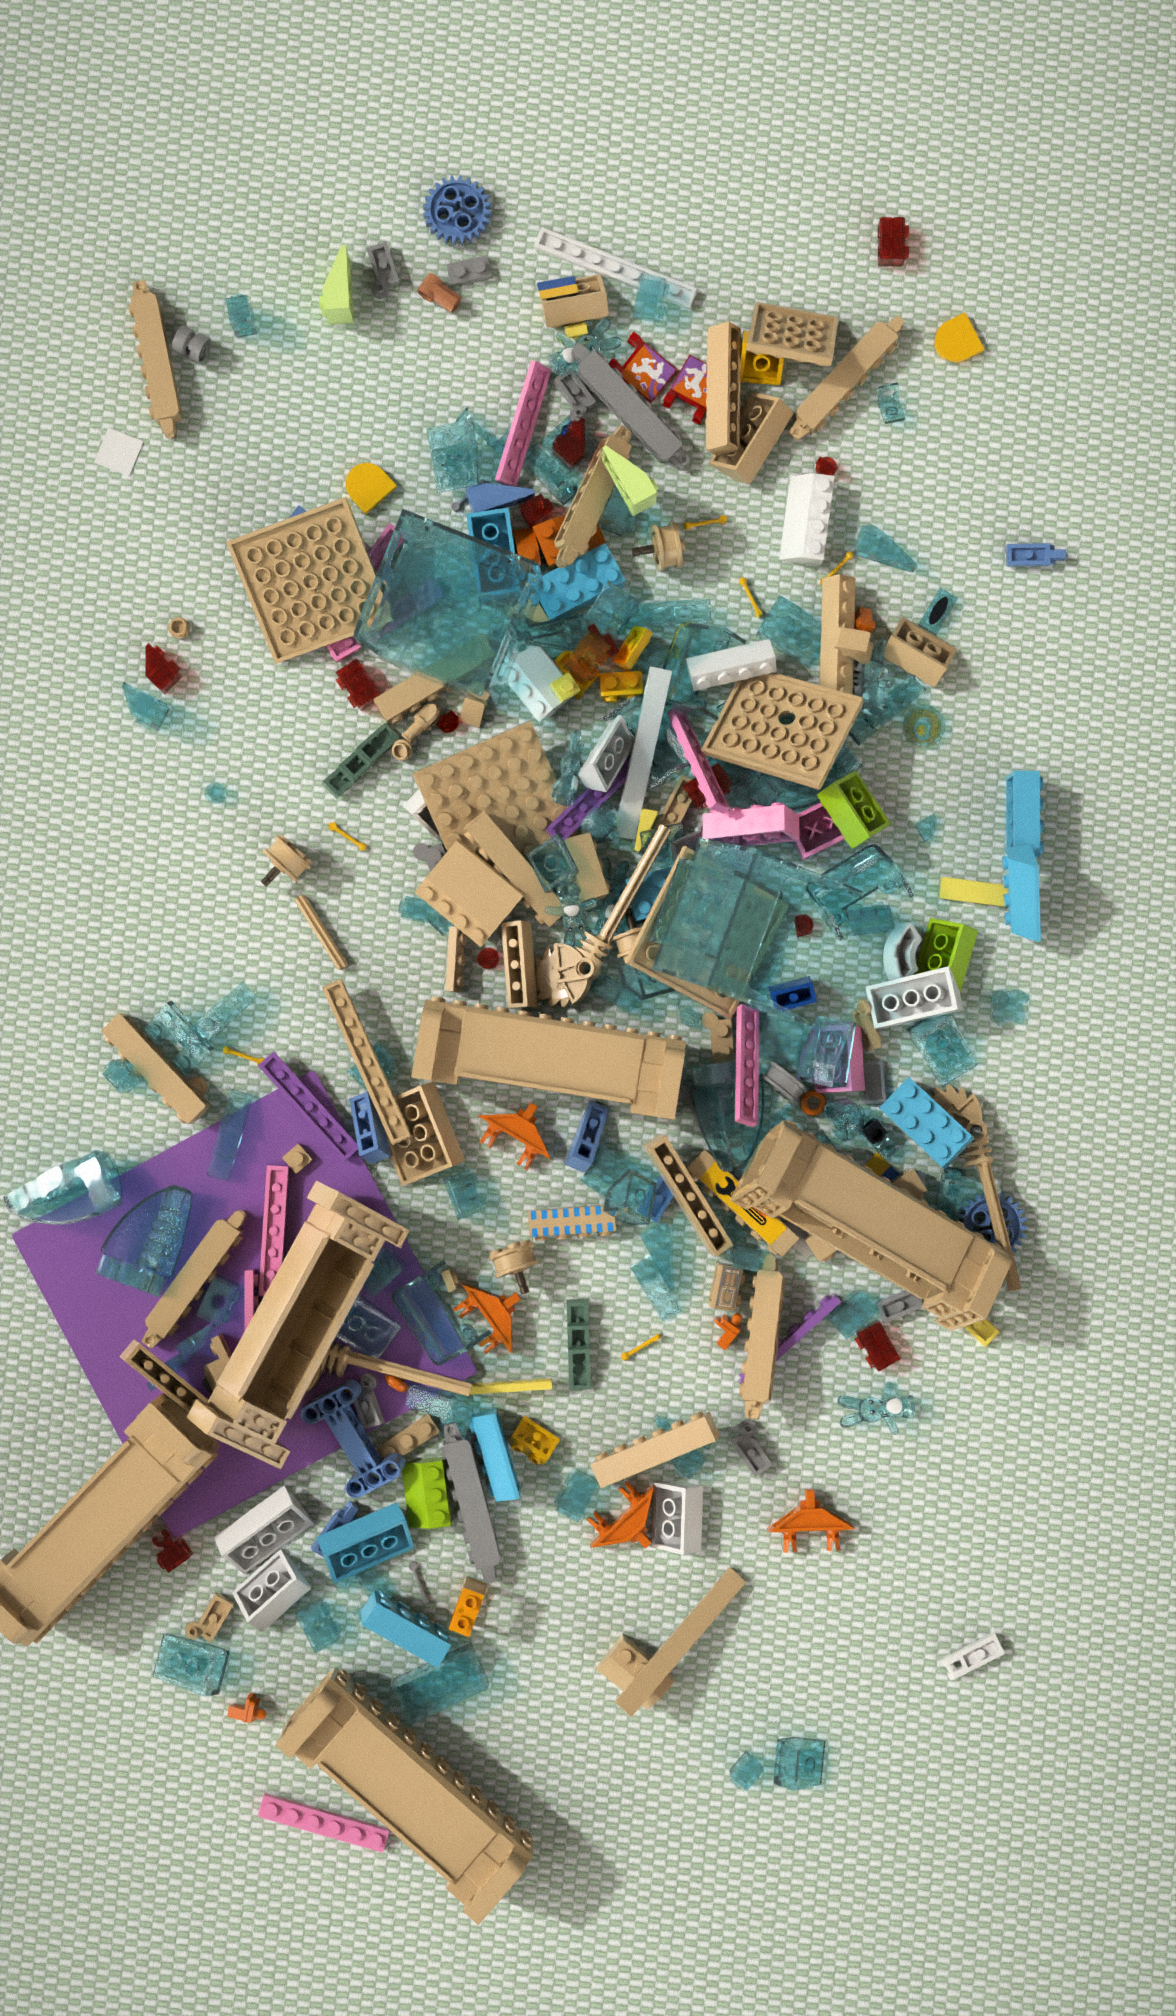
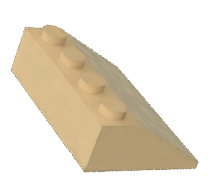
M459 839L456 840L415 891L419 897L480 947L525 895Z
M434 1081L395 1096L412 1134V1137L394 1145L391 1144L387 1135L391 1160L402 1186L465 1162Z

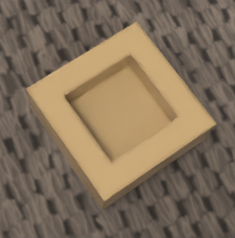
M299 1143L282 1157L296 1174L313 1160Z
M450 1268L441 1271L448 1292L456 1290L458 1288L457 1284L460 1283L456 1271L452 1272Z

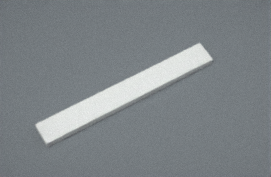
M541 227L534 244L535 250L688 310H691L698 292L696 287Z
M652 666L649 668L613 833L614 836L634 840L636 838L672 671Z

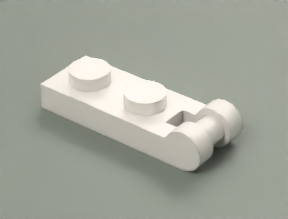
M993 1632L951 1654L943 1656L940 1661L943 1666H946L949 1679L954 1680L1004 1655L1005 1652L996 1634ZM960 1660L962 1666L956 1668L954 1662Z

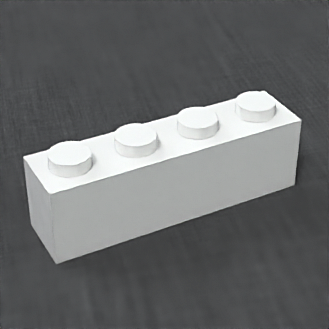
M770 639L686 658L688 675L693 691L777 672L776 657Z

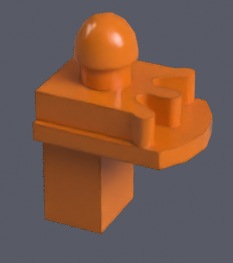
M859 606L855 612L856 621L854 629L867 631L872 634L876 622L872 621L871 609Z
M739 1313L734 1314L732 1319L725 1314L721 1318L716 1317L714 1319V1322L725 1330L717 1340V1345L724 1350L728 1348L741 1330V1326L738 1324L742 1322V1315Z
M250 1693L246 1699L245 1706L235 1703L229 1706L227 1717L252 1723L256 1719L262 1720L266 1718L267 1714L264 1709H258L261 1699L256 1698L255 1693Z

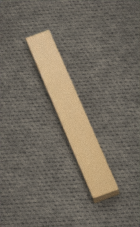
M341 978L323 986L324 994L391 1144L394 1145L412 1137L343 979Z
M731 1567L724 1572L614 1701L630 1717L637 1712L745 1585L746 1582Z

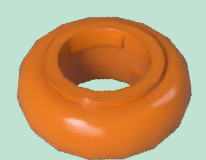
M809 1090L800 1098L801 1110L809 1116L820 1115L826 1108L825 1096L822 1093H817L815 1090ZM813 1096L819 1099V1106L816 1109H810L807 1106L809 1097Z
M385 1374L384 1380L392 1388L399 1392H406L408 1390L407 1382L402 1378Z

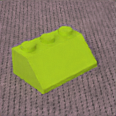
M856 770L833 782L817 794L822 806L825 807L833 823L839 828L845 841L852 849L891 825V822Z
M930 918L916 963L918 971L913 975L950 967L961 992L978 930L965 924Z
M436 1457L406 1461L405 1467L402 1470L409 1528L431 1529L451 1526L452 1515L445 1461L443 1458Z

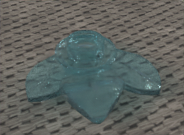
M999 989L995 991L991 997L994 1007L992 1013L994 1022L999 1027L1004 1026L1007 1020L1016 1024L1023 1023L1025 1021V1010L1022 1006L1030 1000L1029 996L1018 989L1011 991ZM1004 996L1005 1002L1001 1004L1000 999Z

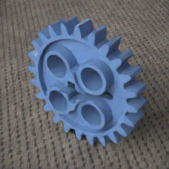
M453 175L450 177V182L442 178L443 185L436 182V190L429 189L431 196H425V202L428 203L423 204V210L427 211L423 213L424 219H428L425 222L426 227H431V234L437 232V240L444 237L445 244L452 240L453 246L456 245L457 241H460L461 245L464 246V240L466 239L471 244L472 237L474 236L479 239V231L485 233L484 225H490L488 218L492 217V214L489 211L491 203L487 202L489 195H483L485 192L484 187L478 189L477 181L471 185L470 177L465 182L462 180V175L459 176L458 181H455ZM451 194L456 196L454 200L446 199ZM469 202L476 203V205L471 208L466 206V204ZM441 214L449 215V217L444 220L438 218ZM462 221L469 223L466 227L458 225Z
M983 1191L982 1198L975 1194L976 1201L973 1202L967 1199L970 1204L969 1207L961 1206L965 1213H958V1216L963 1218L959 1222L963 1223L966 1226L965 1228L971 1232L987 1233L989 1236L988 1242L996 1243L994 1231L991 1229L983 1228L973 1231L974 1227L990 1225L991 1218ZM1001 1192L999 1200L1001 1207L1005 1209L1004 1220L1011 1221L1010 1224L1006 1225V1228L1010 1231L1009 1240L1012 1251L1016 1253L1015 1244L1022 1246L1023 1244L1019 1241V1238H1026L1021 1231L1028 1229L1027 1226L1022 1225V1222L1026 1221L1027 1218L1020 1217L1024 1210L1016 1209L1019 1202L1016 1201L1011 1204L1013 1197L1008 1196L1004 1199L1005 1195ZM977 1212H983L984 1219L980 1223L974 1221V1215Z

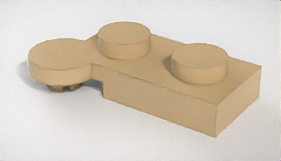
M865 998L859 999L857 1010L852 1011L851 1015L855 1025L861 1026L862 1043L866 1052L882 1046L879 1032L874 1029L869 1002Z
M713 1012L705 1013L702 1016L701 1023L706 1029H710L713 1063L734 1062L731 1019L718 1020L717 1015Z
M216 1592L199 1622L192 1621L188 1623L185 1628L186 1636L192 1640L203 1636L205 1640L212 1643L235 1603Z

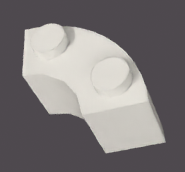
M912 922L898 923L891 930L886 940L883 963L889 981L911 976L918 971L915 953L917 946L923 939Z

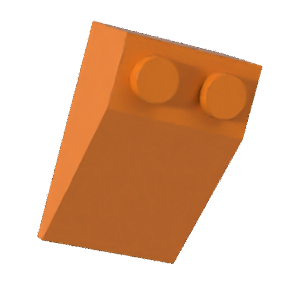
M566 515L532 526L549 572L558 568L555 563L559 550L555 547L554 540ZM598 522L596 524L597 531L588 542L589 548L587 552L606 543Z

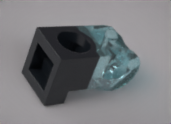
M870 1119L858 1129L884 1160L889 1159L899 1150L896 1143L877 1119Z

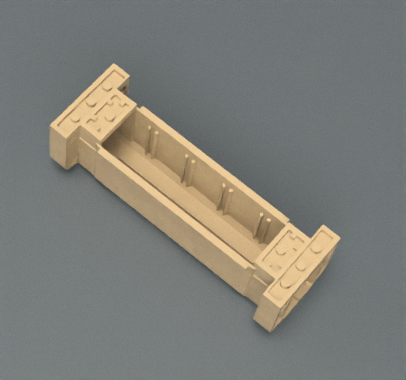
M433 996L431 1000H425L412 1078L459 1085L460 1077L628 1103L631 1104L629 1113L675 1120L686 1041H681L682 1036L668 1035V1038H662L660 1033L647 1031V1034L643 1035L638 1034L639 1030L633 1028H625V1031H618L617 1026L604 1024V1028L595 1027V1022L583 1021L581 1025L575 1024L574 1019L561 1017V1021L552 1020L553 1017L546 1014H539V1018L531 1017V1012L518 1010L517 1014L510 1013L508 1008L496 1007V1011L488 1010V1005L475 1003L474 1007H469L464 1001L453 1000V1004L445 1003L446 999Z
M783 1120L769 1130L755 1149L730 1198V1201L745 1210L754 1207L772 1219L778 1215L919 1299H924L922 1308L936 1315L935 1322L950 1331L987 1319L1012 1262L1008 1253L1003 1251L1000 1245L988 1242L980 1233L971 1232L965 1228L966 1226L963 1223L951 1220L943 1211L935 1210L928 1206L926 1201L914 1198L909 1195L910 1192L906 1189L894 1186L888 1178L879 1177L874 1174L871 1168L857 1164L851 1156L837 1152L835 1147L828 1143H822L810 1132L800 1130L792 1121ZM795 1203L810 1211L811 1213L815 1214L816 1216L820 1217L821 1219L825 1220L826 1222L832 1224L833 1227L830 1228L821 1221L817 1220L816 1218L797 1208L796 1206H794Z
M315 1181L307 1196V1199L315 1202L316 1205L307 1221L304 1222L218 1379L212 1395L207 1403L196 1399L187 1415V1418L208 1436L279 1469L282 1468L291 1452L277 1441L287 1423L286 1419L291 1420L374 1266L371 1262H374L385 1240L401 1248L410 1231L318 1181Z
M164 1393L151 1401L138 1414L137 1418L123 1431L130 1438L20 1552L14 1548L0 1559V1633L13 1644L20 1643L26 1647L33 1641L37 1644L97 1580L112 1567V1564L128 1550L127 1548L138 1540L143 1534L140 1530L145 1532L158 1519L156 1514L160 1516L173 1503L171 1498L175 1501L188 1488L186 1482L191 1484L204 1471L201 1467L206 1468L218 1456L216 1451L220 1448L217 1440L205 1434L187 1418L188 1413Z
M335 1667L322 1679L287 1720L275 1746L289 1758L295 1755L310 1769L317 1763L320 1769L447 1880L446 1889L464 1904L463 1912L479 1925L524 1872L533 1854L532 1835L525 1829H519L511 1816L502 1814L499 1811V1806L494 1801L485 1799L482 1796V1791L477 1786L468 1784L466 1777L461 1772H455L451 1769L449 1762L444 1757H438L434 1754L433 1748L424 1741L422 1743L417 1739L416 1733L411 1728H405L400 1724V1719L394 1713L390 1712L389 1714L383 1709V1704L377 1698L372 1699L366 1694L367 1690L361 1684H355L350 1679L351 1676L344 1669L339 1670Z

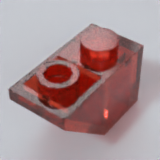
M582 417L578 421L574 420L568 426V431L563 436L559 435L552 443V454L570 471L585 457V420Z
M148 643L145 646V676L165 695L183 677L178 672L181 668L173 660L170 662L163 658L165 653L157 645L153 648Z

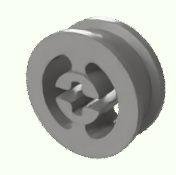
M771 1061L769 1063L771 1066L765 1075L760 1074L759 1077L778 1094L797 1106V1099L803 1092L807 1093L808 1089L790 1073Z

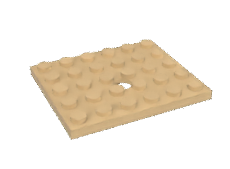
M774 672L736 682L701 752L705 756L820 790L864 700L863 697ZM788 713L795 715V720L791 724L783 725L779 722L780 716H786Z

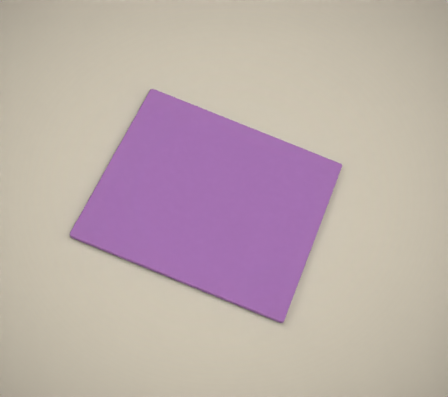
M310 1071L299 1077L347 1131L316 1072ZM279 1089L18 1230L12 1235L15 1244L122 1444L130 1438L123 1431L151 1401L163 1393L119 1357L133 1340L143 1345L209 1400L211 1395L202 1383L205 1378L204 1366L219 1359L218 1355H214L211 1350V1338L222 1333L231 1354H233L245 1332V1270L255 1269V1274H259L260 1278L267 1165L289 1166L284 1259L304 1222L307 1221L316 1205L315 1202L307 1199L315 1181L341 1192L397 1223L363 1158L359 1156V1151L357 1150L344 1162ZM299 1143L313 1160L296 1174L282 1157ZM234 1211H245L247 1218L240 1228L243 1230L240 1235L243 1239L236 1248L232 1246L228 1252L230 1257L223 1266L219 1264L215 1270L217 1272L216 1277L211 1283L207 1282L202 1289L205 1292L198 1301L194 1299L191 1303V1312L185 1319L181 1317L177 1323L179 1328L172 1337L169 1335L162 1339L154 1348H149L141 1342L148 1329L145 1319L214 1223L220 1219H229ZM406 1238L401 1248L385 1240L374 1262H371L374 1266L333 1340L334 1346L336 1343H340L342 1348L348 1345L352 1351L460 1381L474 1375L476 1367ZM259 1286L255 1287V1296H259ZM259 1296V1305L264 1296ZM347 1364L344 1375L340 1378L337 1377V1371L330 1375L327 1368L322 1373L317 1385L311 1391L307 1392L306 1390L291 1420L286 1419L287 1423L277 1441L291 1452L281 1469L217 1440L220 1448L216 1451L218 1456L206 1468L201 1467L204 1471L191 1484L186 1482L188 1488L175 1501L171 1498L173 1503L161 1514V1517L171 1536L178 1538L341 1448L340 1443L325 1419L314 1424H307L301 1418V1411L312 1398L346 1380L353 1379L361 1384V1377L366 1373H373L377 1378L378 1383L373 1390L385 1422L364 1429L366 1433L445 1390L403 1379L407 1382L408 1390L406 1392H399L386 1383L384 1373ZM327 1398L330 1404L335 1405L333 1400ZM353 1402L350 1406L354 1411L355 1415L357 1416L358 1420L360 1421ZM310 1408L312 1413L317 1414L313 1408Z

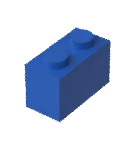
M810 976L768 987L775 1013L817 1002Z

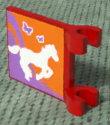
M633 332L628 338L627 343L636 348L623 366L614 358L610 360L608 365L612 369L616 368L623 376L622 380L627 384L633 385L642 397L652 403L677 369L649 347L637 333Z
M689 355L673 385L665 395L662 406L670 409L675 398H678L697 408L692 422L700 425L707 411V364Z

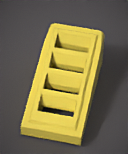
M641 810L634 847L635 853L639 854L658 817V811Z

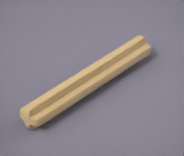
M304 894L295 899L296 904L336 968L342 970L347 967V961Z

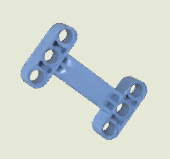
M349 1379L312 1398L303 1407L301 1418L307 1424H314L322 1419L326 1420L356 1470L345 1486L346 1493L352 1498H358L396 1479L404 1469L406 1461L399 1453H392L381 1458L350 1406L360 1395L361 1386L358 1381ZM345 1389L350 1390L353 1395L347 1394ZM327 1398L333 1400L335 1405L330 1404ZM310 1408H313L317 1414L312 1413ZM389 1463L394 1464L397 1469L392 1468ZM372 1473H376L379 1478L374 1477ZM354 1482L359 1483L361 1487L356 1486Z

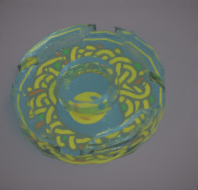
M919 705L912 708L905 715L902 722V731L905 739L911 745L918 748H928L935 745L942 738L945 732V720L943 715L934 707Z

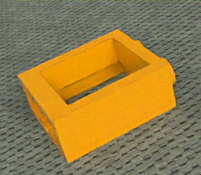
M466 1577L450 1621L449 1630L467 1637L470 1636L485 1596L487 1584Z

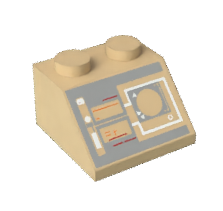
M716 1261L708 1301L711 1308L735 1311V1306L740 1305L742 1294L738 1293L739 1286L744 1285L746 1272H742V1266Z

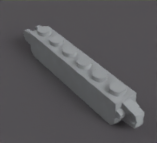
M576 343L571 353L579 364L577 368L578 377L660 463L669 461L679 470L683 469L690 459L682 449L683 443L681 442L682 438L674 430L671 432L667 428L665 419L660 415L656 416L652 412L653 408L650 403L645 399L641 400L636 395L638 392L630 383L627 385L622 380V374L616 368L612 369L607 364L608 360L601 352L597 353L595 350L590 352L582 343Z
M457 1422L447 1423L444 1425V1447L440 1449L443 1460L448 1461L449 1468H446L448 1480H453L455 1489L451 1490L454 1502L458 1501L460 1509L457 1510L459 1522H464L466 1530L463 1531L465 1544H470L469 1560L471 1565L475 1564L476 1570L481 1569L486 1583L492 1584V1582L496 1581L495 1565H498L501 1560V1552L471 1439L461 1434Z

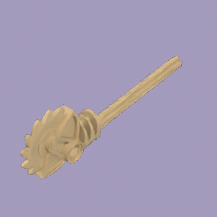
M660 824L599 935L585 930L584 935L587 939L586 941L580 939V942L583 944L582 947L576 946L575 948L567 944L554 943L553 952L551 948L547 947L544 951L543 959L536 956V990L541 991L537 999H550L548 1002L550 1007L555 1006L560 1001L561 1006L566 1007L570 1001L572 1004L577 1005L583 1000L590 989L591 981L600 975L601 966L604 962L602 956L607 957L606 948H612L611 939L670 835L671 829ZM589 963L591 970L586 974L585 966Z
M949 1084L946 1085V1092L939 1088H933L932 1092L935 1096L930 1097L969 1133L972 1127H979L982 1131V1134L979 1137H974V1140L964 1149V1155L960 1156V1158H966V1163L962 1164V1168L976 1166L979 1170L996 1243L1003 1248V1251L1008 1253L1009 1258L1012 1260L1005 1277L1008 1291L1020 1290L1021 1285L991 1168L994 1158L988 1156V1153L992 1151L991 1148H986V1145L990 1142L987 1127L982 1122L980 1103L974 1094L967 1098L964 1088H961L958 1094Z
M332 1342L307 1388V1392L311 1391L327 1368L330 1375L337 1371V1377L341 1378L344 1375L347 1364L468 1397L472 1391L473 1384L352 1351L348 1345L342 1348L340 1343H336L334 1346Z

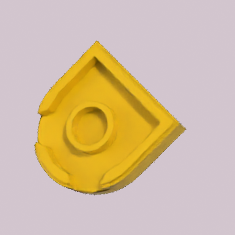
M966 312L944 322L935 334L934 348L943 360L961 363L984 351V347Z
M372 463L356 465L346 477L347 493L365 515L397 488V485L379 466Z

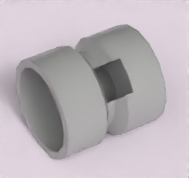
M182 325L177 330L172 342V351L182 356L187 355L188 359L198 364L205 360L211 347V339L201 333L196 335L193 329Z

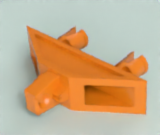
M530 1102L525 1111L520 1109L518 1114L477 1115L487 1121L489 1125L479 1141L483 1144L491 1136L487 1147L492 1148L499 1133L504 1131L525 1144L526 1148L518 1162H516L520 1166L528 1158L524 1167L525 1170H529L537 1154H542L552 1160L534 1124L537 1118L533 1114L538 1108L534 1103Z
M462 1282L461 1285L467 1291L468 1298L456 1307H453V1310L456 1312L465 1307L458 1316L462 1319L473 1309H479L494 1329L491 1335L478 1343L480 1347L491 1343L483 1352L487 1354L502 1343L505 1344L512 1354L511 1313L515 1311L513 1305L521 1300L519 1294L515 1292L508 1298L505 1294L499 1297Z
M628 1480L625 1481V1485L630 1492L622 1486L618 1488V1491L631 1504L613 1523L608 1524L597 1510L593 1512L597 1521L588 1516L586 1520L599 1532L598 1537L590 1543V1548L629 1542L631 1540L633 1543L638 1541L646 1549L652 1543L645 1534L648 1531L645 1523L654 1489L653 1485L643 1494H640Z
M813 1488L805 1489V1500L800 1501V1505L767 1528L768 1532L783 1533V1552L788 1553L789 1542H791L793 1553L797 1552L796 1533L798 1531H826V1550L832 1551L834 1540L835 1549L840 1551L839 1531L855 1529L852 1524L821 1506L820 1500H815Z

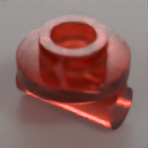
M819 457L815 469L817 474L833 476L838 467L832 458Z
M450 710L440 718L436 725L443 732L450 733L458 727L459 718Z
M807 914L793 916L797 937L810 935L814 926L813 920Z
M485 948L480 951L477 960L483 968L493 969L498 965L500 957L497 950Z

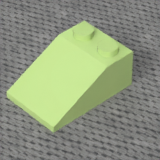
M341 245L322 288L323 296H319L320 309H322L323 317L327 318L328 324L354 323L351 261L346 245Z
M608 446L602 447V461L632 516L655 505L656 497L658 496V486L653 478L649 479L647 473Z

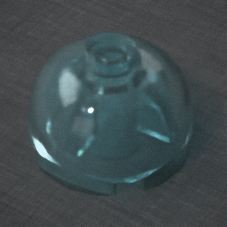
M608 801L600 803L603 806L600 809L594 807L580 823L582 829H578L581 834L590 832L592 839L596 840L597 844L605 843L608 840L611 842L619 834L618 829L621 818L616 808Z
M839 1098L824 1106L827 1122L832 1120L835 1129L831 1130L840 1141L846 1142L859 1135L864 1127L865 1116L861 1105H857L856 1102L848 1098Z

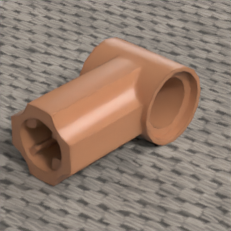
M428 273L417 289L418 294L429 302H435L451 314L456 311L462 300L461 296L446 287L443 281L432 273Z

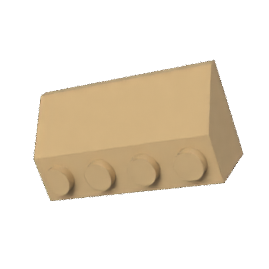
M752 392L740 411L739 451L722 456L714 454L708 464L735 481L750 485L794 412L781 398Z

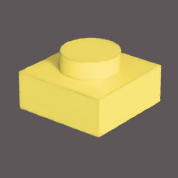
M585 321L580 324L571 323L564 325L567 338L580 339L584 337L583 334H588Z
M569 672L550 684V687L561 703L575 696L581 690Z

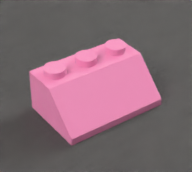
M861 1026L811 1029L815 1091L817 1093L865 1091Z

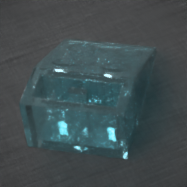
M464 420L426 428L437 493L479 485L478 444L474 422Z

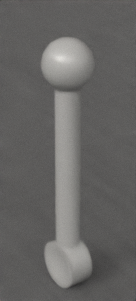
M485 479L479 480L481 484L487 483ZM466 495L459 502L452 503L451 508L453 511H459L460 506L467 500Z
M415 1561L409 1563V1569L414 1573L423 1596V1604L428 1605L431 1599L426 1595L416 1569L418 1565Z

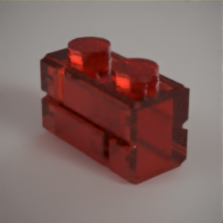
M881 217L879 219V267H902L905 259L909 258V246H905V238L909 237V225H905L904 217Z
M358 659L353 660L336 671L339 677L336 679V682L342 691L346 689L350 694L347 699L353 708L358 706L360 711L375 703L373 699L381 695Z
M718 762L711 769L725 796L731 791L729 787L732 786V782ZM695 777L684 784L682 788L695 808L701 807L703 810L708 806L706 805L704 793L699 789V782Z
M874 1320L855 1331L857 1337L854 1340L860 1350L865 1349L868 1355L865 1357V1360L871 1369L875 1367L879 1372L901 1359L879 1320Z

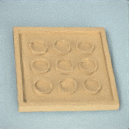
M755 302L746 350L754 354L772 355L775 358L784 357L797 362H811L818 366H831L839 317Z

